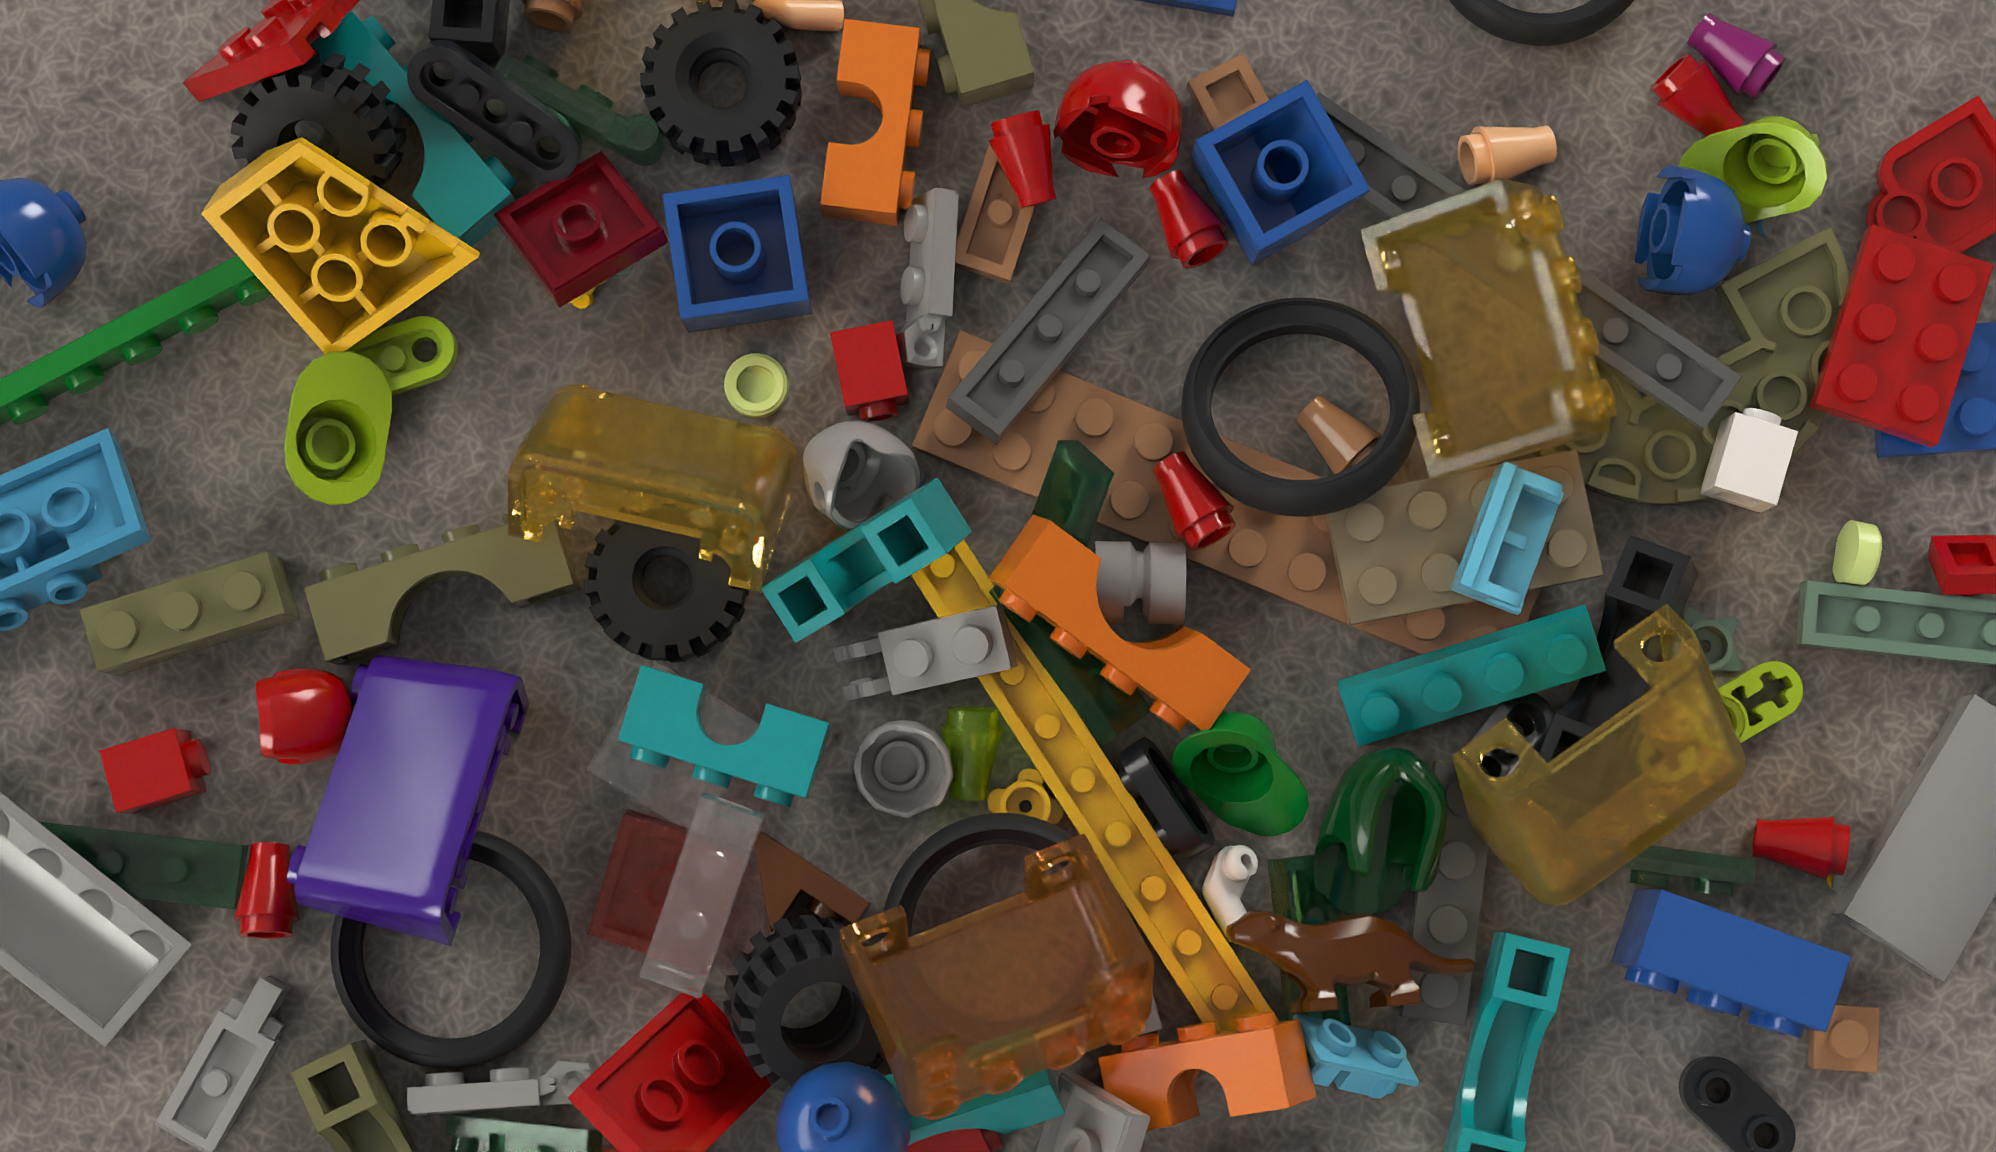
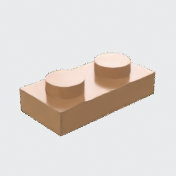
M990 143L956 242L955 268L1011 285L1037 205L1020 209L1017 196Z

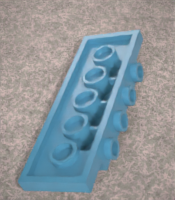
M109 428L0 475V631L12 630L21 626L28 619L27 611L49 601L55 604H70L80 600L88 591L87 584L102 578L98 564L151 541L119 440Z

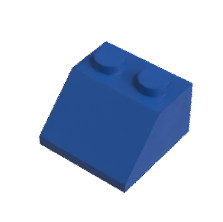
M1308 80L1197 139L1190 157L1251 266L1306 237L1371 190Z

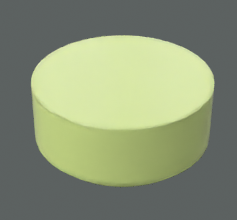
M751 353L738 358L729 367L724 380V389L730 404L737 412L749 418H765L774 414L783 406L788 395L789 385L784 369L774 358L761 353Z
M1850 520L1843 526L1837 538L1832 568L1837 582L1865 586L1872 580L1879 566L1882 553V537L1876 525Z

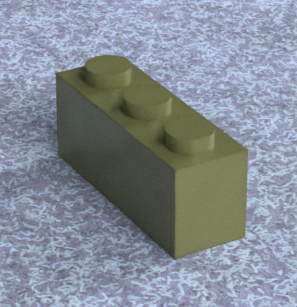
M267 551L79 609L97 671L115 676L130 673L301 619L284 560Z

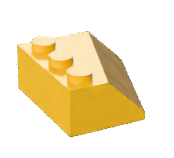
M303 137L267 150L222 183L201 213L324 354L346 351L477 259L480 255L479 251Z

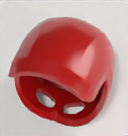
M296 668L277 672L272 677L263 678L256 683L260 751L264 757L276 759L284 764L301 765L326 760L339 753L353 713L348 689L341 678L325 670Z

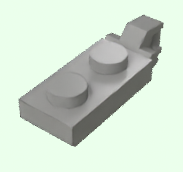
M933 188L914 198L913 204L909 206L905 215L904 237L907 242H910L909 266L905 269L902 276L900 295L902 303L907 304V315L904 328L896 334L902 366L921 369H936L943 366L945 319L952 317L959 200V194H956V190Z
M270 975L265 978L261 976L246 1002L235 996L231 999L226 1009L218 1011L156 1120V1126L202 1152L219 1151L281 1041L278 1038L281 1036L286 1024L275 1019V1016L291 989L290 986Z
M557 1061L539 1079H529V1068L490 1070V1082L467 1084L464 1081V1072L426 1074L425 1086L407 1088L408 1111L413 1115L433 1116L573 1105L567 1098L593 1073L592 1064Z

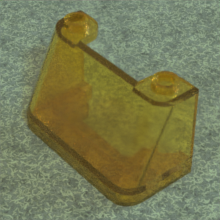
M586 385L560 387L552 394L519 444L508 472V535L540 542L545 526L553 520L559 519V527L572 530L578 511L700 538L699 559L712 561L714 553L717 554L731 568L730 586L761 592L795 480L798 460L797 448L791 439L776 428L760 427L609 393Z

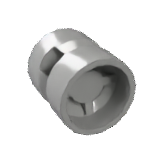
M1095 541L1094 553L1101 558L1097 576V598L1102 615L1108 624H1129L1135 615H1142L1147 624L1184 625L1186 607L1185 543L1149 542L1144 551L1140 552L1135 550L1131 542Z

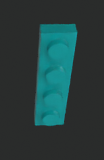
M1585 604L1341 679L1337 681L1357 746H1362L1606 671L1589 613Z

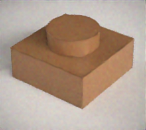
M1244 53L1189 80L1187 84V89L1210 132L1269 101Z
M1835 1005L1827 1032L1809 1029L1808 1068L1878 1073L1880 1008Z

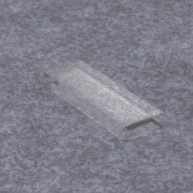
M705 792L700 796L639 977L699 999L702 997L765 816L764 813Z

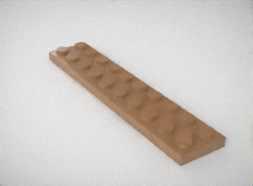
M961 330L912 444V449L1146 545L1149 542L1185 543L1186 561L1418 656L1528 622L1541 590L1527 591L1523 607L1518 615L1481 601H1474L1348 626L1326 515L1308 517L1284 516L1260 511L1245 505L1221 490L1202 470L1188 445L1182 420L1062 371H1059L1008 433L995 445L946 408L947 399L993 345L989 341ZM1220 436L1224 444L1236 457L1262 473L1290 480L1323 478ZM1180 451L1186 452L1196 468L1234 506L1231 515L1236 522V527L1218 542L1198 551H1192L1187 541L1178 540L1159 482L1152 472L1159 462Z

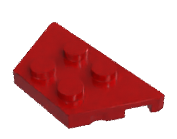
M272 0L261 10L262 15L265 17L253 28L249 29L246 27L230 37L219 47L218 55L182 83L195 99L201 102L303 65L315 54L310 44L320 35L325 38L332 34L342 22V19L360 0Z

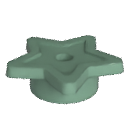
M1691 606L1684 609L1682 634L1671 640L1665 655L1685 663L1691 686L1695 689L1701 688L1715 670L1736 672L1742 670L1743 664L1734 651L1733 640L1738 619L1731 616L1718 620H1708ZM1703 640L1710 644V650L1706 653L1701 652L1698 647L1699 643Z

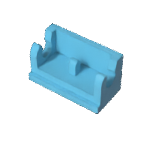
M1507 461L1499 465L1491 477L1450 590L1515 615L1520 614L1525 595L1554 516L1563 498L1564 492L1562 490L1564 486L1551 479L1519 468L1517 465Z

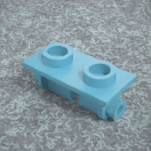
M1297 1013L1292 1017L1293 1020H1301L1314 1084L1328 1087L1334 1080L1338 1089L1381 1099L1386 1094H1392L1396 1090L1398 1083L1415 1087L1420 1083L1406 1058L1404 1046L1395 1036L1381 1030L1374 1032L1344 1025L1334 1019L1323 1020Z

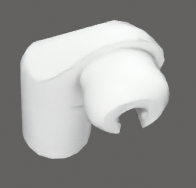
M1245 845L1226 846L1213 858L1202 886L1203 897L1228 943L1231 941L1226 936V928L1247 913L1240 898L1250 876L1254 875L1258 868L1256 854Z

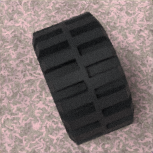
M800 915L799 925L791 926L785 918L773 923L776 932L767 938L759 931L749 939L754 949L749 955L739 951L732 963L737 969L738 975H727L724 990L730 999L724 1001L723 1004L725 1016L731 1024L729 1028L752 1068L761 1078L766 1075L771 1086L784 1092L789 1085L792 1087L801 1075L822 1064L852 1062L865 1067L869 1066L871 1069L876 1070L883 1063L884 1060L879 1054L882 1047L892 1049L897 1037L890 1024L900 1023L901 1008L894 1000L899 997L896 983L888 974L889 971L861 934L852 927L846 930L840 920L826 917L821 926L814 915ZM820 982L842 984L841 994L836 1006L822 1021L804 1028H789L781 1025L782 1015L787 1004L799 991Z

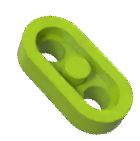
M429 316L413 317L373 331L346 350L370 358L384 372L392 390V396L444 378L452 371L458 359V344L454 334L441 321ZM424 341H433L437 345L436 356L428 362L419 361L416 357L417 347Z

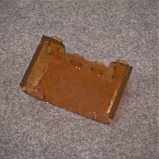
M1085 833L1025 856L1023 893L908 938L907 915L902 905L839 929L841 950L905 1106L909 1114L915 1117H926L928 1120L944 1118L955 1112L962 1103L986 1093L991 1095L1005 1093L1016 1087L1025 1077L1047 1068L1053 1070L1066 1068L1077 1062L1084 1053L1106 1044L1121 1045L1127 1043L1143 1032L1145 1021L1149 1018L1152 1010L1154 958ZM1071 860L1067 864V866H1065L1060 871L1050 875H1044L1045 872L1052 866L1063 861ZM889 932L881 941L870 946H862L863 942L879 933Z

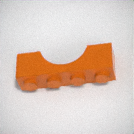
M1032 515L988 577V579L1005 590L998 600L1028 622H1031L1034 616L1038 614L1053 625L1055 629L1049 638L1075 657L1082 659L1086 651H1088L1105 663L1099 674L1126 694L1131 696L1136 688L1146 693L1155 700L1149 711L1172 728L1181 732L1187 723L1201 731L1210 729L1251 669L1203 633L1183 625L1165 636L1150 641L1131 642L1120 638L1105 621L1098 603L1097 576L1101 558L1051 520Z

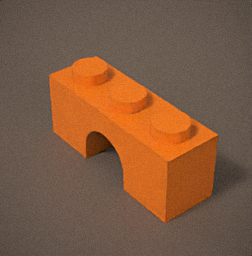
M844 19L836 79L839 95L858 97L870 101L879 109L883 118L875 135L863 143L848 145L828 142L820 201L823 217L898 226L900 209H908L913 204L916 172L905 171L908 147H920L924 116L923 110L913 109L916 86H928L931 64V49L921 48L920 28Z
M1274 1011L1235 1018L1236 1030L1217 1033L1215 1021L1177 1028V1040L1160 1042L1158 1031L1125 1040L1120 1038L1122 1050L1098 1057L1104 1089L1150 1116L1147 1130L1170 1127L1200 1116L1195 1094V1083L1200 1070L1213 1075L1223 1087L1230 1117L1290 1108L1317 1097L1301 1020L1294 1019L1276 1022Z

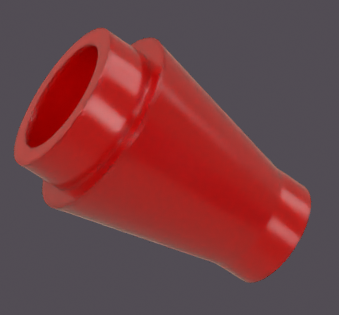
M1689 53L1684 54L1668 67L1651 87V90L1660 98L1657 102L1658 106L1706 137L1713 133L1740 127L1745 121L1735 111L1704 60L1697 62Z
M1040 110L1029 111L992 122L991 128L994 138L989 140V143L1017 196L1020 209L1057 199L1053 187L1050 124H1043Z
M1181 170L1169 172L1159 177L1150 185L1149 190L1157 206L1171 258L1179 259L1184 268L1190 269L1213 260L1227 248L1228 242L1224 236L1227 229L1226 225L1188 183Z
M1185 451L1170 455L1153 468L1152 472L1159 482L1178 540L1187 541L1192 551L1204 549L1218 542L1236 527V522L1231 515L1234 506L1196 468Z
M1834 816L1781 820L1757 818L1754 829L1752 857L1765 858L1824 880L1827 879L1828 874L1844 876L1849 852L1850 825L1835 823Z
M260 842L250 845V858L234 920L240 921V936L256 939H281L293 936V922L299 921L300 917L294 884L287 882L290 864V846L288 844Z

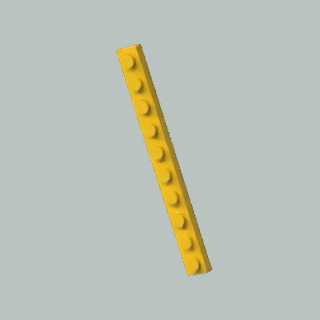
M964 539L947 554L910 575L938 618L1002 604L998 600L1001 595L992 581L988 579V575ZM1003 605L1018 666L1009 670L977 676V679L1089 851L1103 867L1112 886L1202 1023L1215 1021L1217 1033L1236 1030L1235 1018L1272 1011L1168 850L1159 840L1149 821L1133 797L1125 789L1115 769L1010 609Z

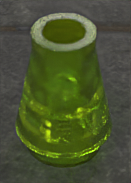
M981 706L947 707V721L941 722L940 727L942 739L950 751L953 768L950 798L966 801L987 800L988 786L1004 728L1003 725L998 724V709Z

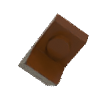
M761 831L754 841L766 911L772 933L776 932L773 923L786 918L803 891L813 897L806 908L825 920L826 917L840 920L841 923L844 919H847L854 925H858L871 905L869 901L768 834Z

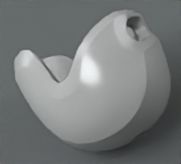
M845 421L826 428L811 439L803 454V478L809 497L819 512L829 517L831 521L843 530L849 531L871 518L877 502L883 496H889L895 501H899L919 487L920 471L914 453L892 433L866 421Z

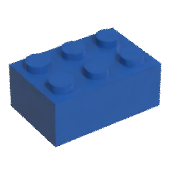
M1635 889L1611 962L1628 968L1624 979L1658 992L1665 991L1676 994L1678 986L1689 989L1686 1002L1717 1013H1727L1739 1017L1742 1008L1750 1011L1747 1020L1748 1024L1785 1036L1786 1034L1802 1039L1805 1029L1827 1032L1851 956L1662 889Z

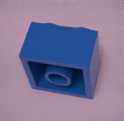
M790 175L662 194L680 318L688 333L813 314L796 200Z

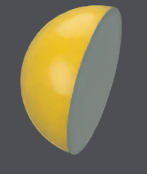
M1846 869L1844 876L1828 874L1826 881L1832 890L1839 891L1847 872Z

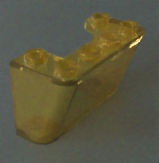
M1501 178L1360 230L1377 292L1402 295L1434 412H1422L1412 416L1429 478L1449 477L1606 433L1610 428V418L1617 415V404L1612 388L1605 379H1600L1594 355L1599 353V341L1595 328L1587 317L1583 318L1576 293L1581 292L1582 289L1580 274L1573 259L1568 255L1565 256L1558 233L1564 229V220L1560 206L1552 194L1544 196L1542 191L1536 186Z
M1665 604L1613 641L1614 648L1653 689L1549 763L1543 760L1507 718L1501 720L1452 755L1471 826L1529 894L1541 903L1552 906L1566 905L1578 899L1725 794L1744 776L1747 767L1746 755L1699 640L1693 630L1668 604ZM1660 634L1663 662L1651 661L1642 652L1644 643L1650 637ZM1506 748L1518 755L1519 764L1512 774L1496 778L1487 775L1481 769L1483 757L1493 749Z

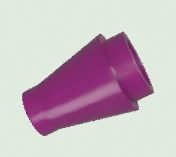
M1708 13L1701 20L1687 42L1689 46L1699 52L1738 96L1744 92L1754 100L1767 89L1786 60L1784 56L1775 51L1777 43L1726 23L1711 13Z

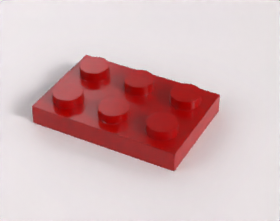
M1873 224L1866 228L1809 408L1930 448L1938 445L1994 264Z
M692 982L582 1082L567 1099L619 1152H705L771 1087V1084L766 1075L761 1078L752 1068L729 1028L731 1024L725 1014Z

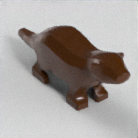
M1255 910L1247 912L1226 928V936L1229 941L1254 950L1268 958L1298 986L1301 995L1291 1004V1013L1339 1010L1338 996L1334 986H1349L1363 983L1380 988V990L1371 994L1370 1008L1420 1004L1421 989L1413 979L1410 969L1436 975H1459L1472 972L1475 969V962L1471 959H1445L1432 954L1405 930L1388 920L1372 914L1359 913L1319 924H1304L1271 911Z

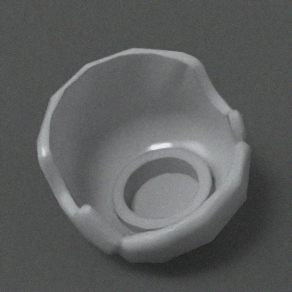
M910 720L887 722L872 730L861 741L853 766L858 791L876 810L903 818H911L932 807L940 806L945 800L953 778V768L948 746L934 729L918 721Z

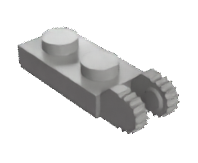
M1003 604L878 632V637L833 648L836 662L844 661L846 663L861 660L867 655L882 652L888 674L873 679L871 677L851 681L850 684L843 686L846 701L892 691V695L1009 670L1018 666Z

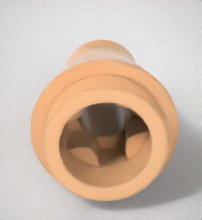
M1547 125L1535 128L1476 126L1471 134L1460 137L1457 150L1458 162L1463 178L1469 185L1481 184L1484 188L1488 189L1539 165L1554 162L1557 156L1556 139L1552 129Z

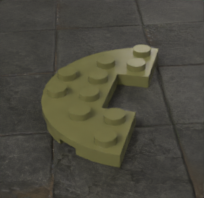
M1830 226L1715 288L1716 293L1744 341V344L1716 359L1737 372L1742 378L1703 432L1648 395L1640 398L1633 385L1588 355L1498 401L1494 406L1510 430L1536 457L1577 449L1585 489L1622 501L1650 505H1681L1713 499L1701 495L1700 491L1722 420L1735 412L1742 414L1744 408L1761 409L1782 418L1780 426L1798 431L1792 457L1815 434L1819 428L1818 425L1825 417L1826 413L1809 408L1850 279L1842 248Z

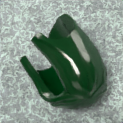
M1393 747L1363 754L1344 771L1331 795L1315 846L1313 880L1315 890L1324 897V902L1341 912L1352 915L1388 912L1399 903L1403 894L1410 886L1411 891L1426 892L1436 878L1446 830L1447 803L1440 780L1428 764L1418 758L1415 753L1407 749Z

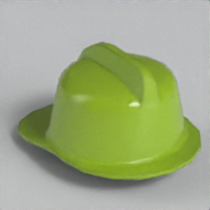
M1765 116L1748 125L1713 133L1694 142L1682 155L1679 166L1711 174L1732 188L1742 207L1744 224L1782 214L1794 213L1810 207L1822 195L1828 178L1826 158L1819 147L1820 142L1817 134H1810L1797 121L1783 116Z
M352 351L329 352L312 360L297 379L291 397L285 434V462L295 486L312 500L327 505L350 504L366 496L380 479L385 462L392 415V390L384 372L370 358Z

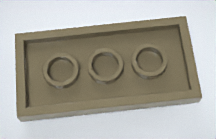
M1577 449L1509 462L1564 486L1562 490L1564 492L1563 498L1557 508L1527 591L1597 578L1604 575ZM1501 464L1385 486L1366 500L1350 508L1325 514L1348 626L1478 601L1452 591L1450 588L1493 472Z

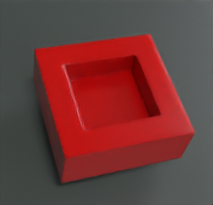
M1995 535L1931 536L1928 559L1943 595L1970 597L1979 594H1996Z

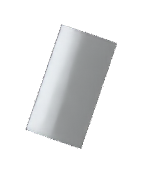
M1976 694L1961 696L1832 911L1833 915L1942 982L1946 980L1996 895V707Z
M0 792V965L106 1047L192 944Z

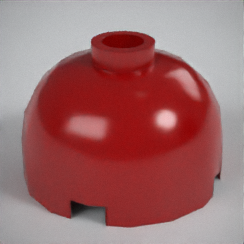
M1120 60L1093 65L1081 72L1068 86L1057 111L1053 130L1054 139L1058 136L1063 141L1061 153L1067 160L1085 171L1119 178L1111 164L1115 163L1140 169L1144 168L1142 179L1155 177L1171 168L1178 156L1182 136L1180 102L1174 89L1166 79L1139 62Z

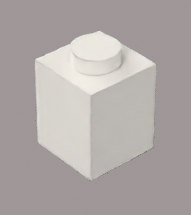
M1744 408L1742 414L1735 412L1722 420L1700 494L1760 513L1776 506L1798 431L1780 426L1782 420L1780 416L1756 408Z

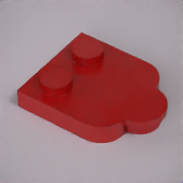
M1979 95L1896 144L1881 158L1876 170V181L1880 192L1871 200L1867 208V227L1873 224L1958 253L1966 251L1996 233V122Z

